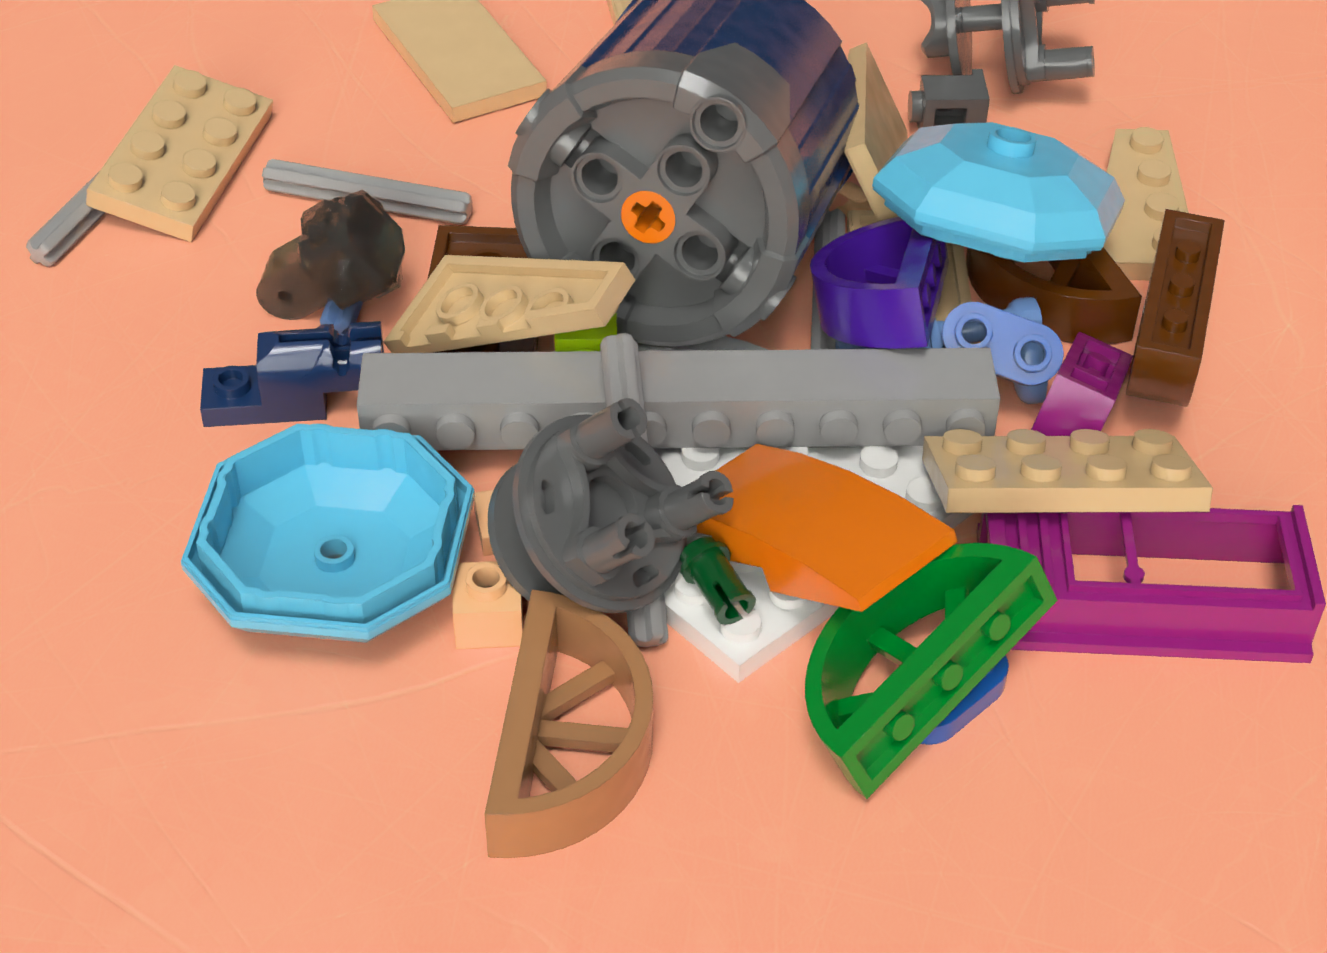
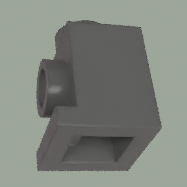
M972 69L971 75H921L920 90L909 91V122H917L918 129L920 127L947 124L986 123L990 98L983 70Z

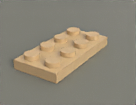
M174 65L87 188L86 205L192 243L270 119L273 100L255 94L248 89L239 88L204 76L197 71L187 70Z
M954 429L945 432L943 436H924L922 460L946 513L1210 512L1212 485L1176 437L1161 430L1142 429L1136 431L1134 436H1109L1098 430L1079 429L1073 431L1071 436H1045L1038 431L1017 429L1010 431L1007 436H981L979 433L971 430Z

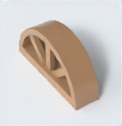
M539 590L531 591L484 813L487 852L490 858L536 856L564 849L583 841L612 822L627 807L642 785L649 768L653 740V689L645 659L632 638L611 618L600 611L581 606L564 595ZM557 652L576 658L591 666L589 669L550 691ZM611 684L625 701L632 718L628 728L551 721ZM545 746L613 753L597 769L576 781ZM534 773L551 792L530 797Z

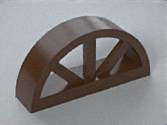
M1165 209L1129 373L1126 395L1184 407L1189 405L1203 355L1225 220Z
M967 247V274L971 285L985 304L1004 310L1010 302L1017 298L1034 297L1041 310L1042 324L1052 329L1063 342L1073 343L1078 332H1082L1106 344L1132 341L1142 295L1104 247L1101 250L1092 251L1083 259L1048 261L1055 270L1050 281L1039 278L1015 264L1020 261L1001 258Z

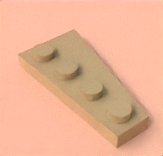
M1150 127L1116 129L1107 173L1115 178L1125 202L1104 248L1129 280L1150 281L1165 209L1189 212L1169 130H1156Z
M445 255L383 342L391 353H433L604 327L617 312L620 303L635 282V278L624 262Z

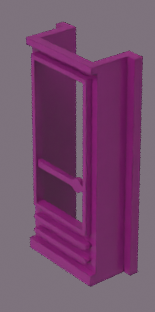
M1293 505L1291 512L1210 508V512L982 513L981 521L978 523L976 531L977 543L1010 546L1037 556L1058 600L1011 650L1311 663L1313 659L1312 642L1326 602L1303 505ZM1072 554L1125 557L1127 567L1124 570L1123 578L1127 583L1075 580ZM1137 557L1285 564L1290 590L1142 583L1145 572L1139 567Z

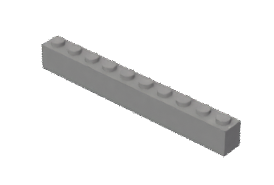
M990 348L638 351L644 409L647 417L648 444L652 448L752 447L755 444L770 447L923 446L924 436H943L945 432L954 429L971 430L979 433L981 436L995 435L1001 398ZM601 351L363 353L357 397L360 429H388L395 432L420 435L435 450H524L528 442L540 430L551 423L567 416L594 415L606 408Z

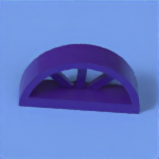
M898 216L858 228L826 244L813 256L810 263L822 330L835 340L855 346L887 349L928 347L949 266L946 242L919 234Z

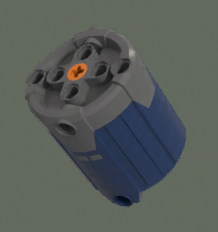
M632 0L613 27L553 90L548 88L541 95L515 132L518 136L508 162V167L512 170L511 205L517 233L527 258L624 262L635 278V282L616 312L617 334H631L637 343L677 347L696 345L716 340L728 334L736 337L754 326L760 319L762 321L766 320L795 282L797 276L794 273L837 193L853 173L844 149L859 109L855 85L857 80L852 65L848 62L841 47L842 40L830 23L805 0Z

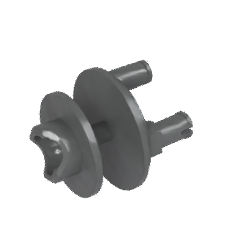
M921 0L931 13V27L921 44V50L927 58L949 56L953 75H971L972 32L1003 29L1006 69L1013 94L1023 93L1024 86L1030 85L1031 82L1095 76L1093 46L1046 49V45L1042 44L1043 12H1048L1050 6L1095 4V0H1001V3L976 6H971L970 0Z
M624 398L594 415H573L559 419L540 430L528 442L518 463L504 473L491 495L487 523L491 548L504 576L516 591L528 601L530 600L531 591L539 590L564 595L581 606L604 613H624L637 610L657 600L673 584L681 569L680 555L686 547L687 537L697 532V525L717 515H723L732 509L734 498L724 497L720 499L733 492L729 479L720 472L708 471L683 487L676 485L673 476L661 457L641 437L647 429V417L644 410L635 400Z

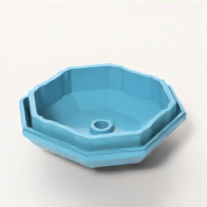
M993 122L920 127L902 143L874 176L872 184L873 190L885 199L884 205L919 234L942 242L957 244L1023 263L1083 259L1092 251L1101 250L1125 202L1115 178L1074 149L1055 138Z
M295 424L216 465L181 559L182 570L233 628L247 632L367 643L451 594L475 498V491L472 485L420 435H411L410 433L395 432L388 429L367 430L333 427L327 424Z

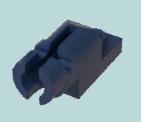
M381 321L350 323L345 335H340L334 329V324H322L315 329L258 333L256 365L203 368L200 403L203 427L327 420V393L358 391L363 353H384Z

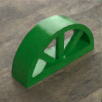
M955 544L863 612L839 607L828 620L816 640L806 670L805 700L807 711L813 727L845 778L866 799L875 792L1058 601L1037 556L1017 548L999 544ZM945 608V619L917 648L896 636L917 620ZM877 653L899 665L874 692L852 696L861 674Z

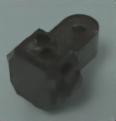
M363 189L345 197H336L330 201L323 200L303 211L300 218L302 234L271 252L258 283L256 296L259 304L268 313L286 320L304 318L325 307L330 301H333L343 310L359 301L363 303L374 298H380L399 288L403 280L402 263L405 257V245L402 228L387 214L383 205Z

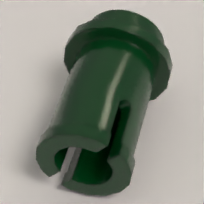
M701 537L692 541L682 551L680 555L682 563L680 573L686 582L697 585L720 624L727 625L738 622L743 617L733 603L738 601L744 611L749 614L756 604V598L746 588L730 564L731 552L726 544L719 541L716 542L712 537Z

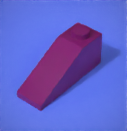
M1078 332L1031 430L1038 431L1045 436H1071L1073 431L1079 429L1101 431L1117 399L1133 355L1082 332Z

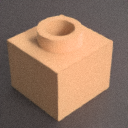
M497 561L458 563L453 584V624L456 649L520 646L523 633L522 595L509 583Z

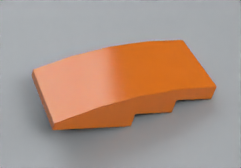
M755 444L715 470L724 474L729 479L733 492L720 499L724 497L734 498L733 506L725 514L717 515L698 524L697 532H695L710 535L716 542L725 543L731 552L730 561L762 568L771 592L863 612L958 542L953 528L900 495L841 467L802 453L761 444Z

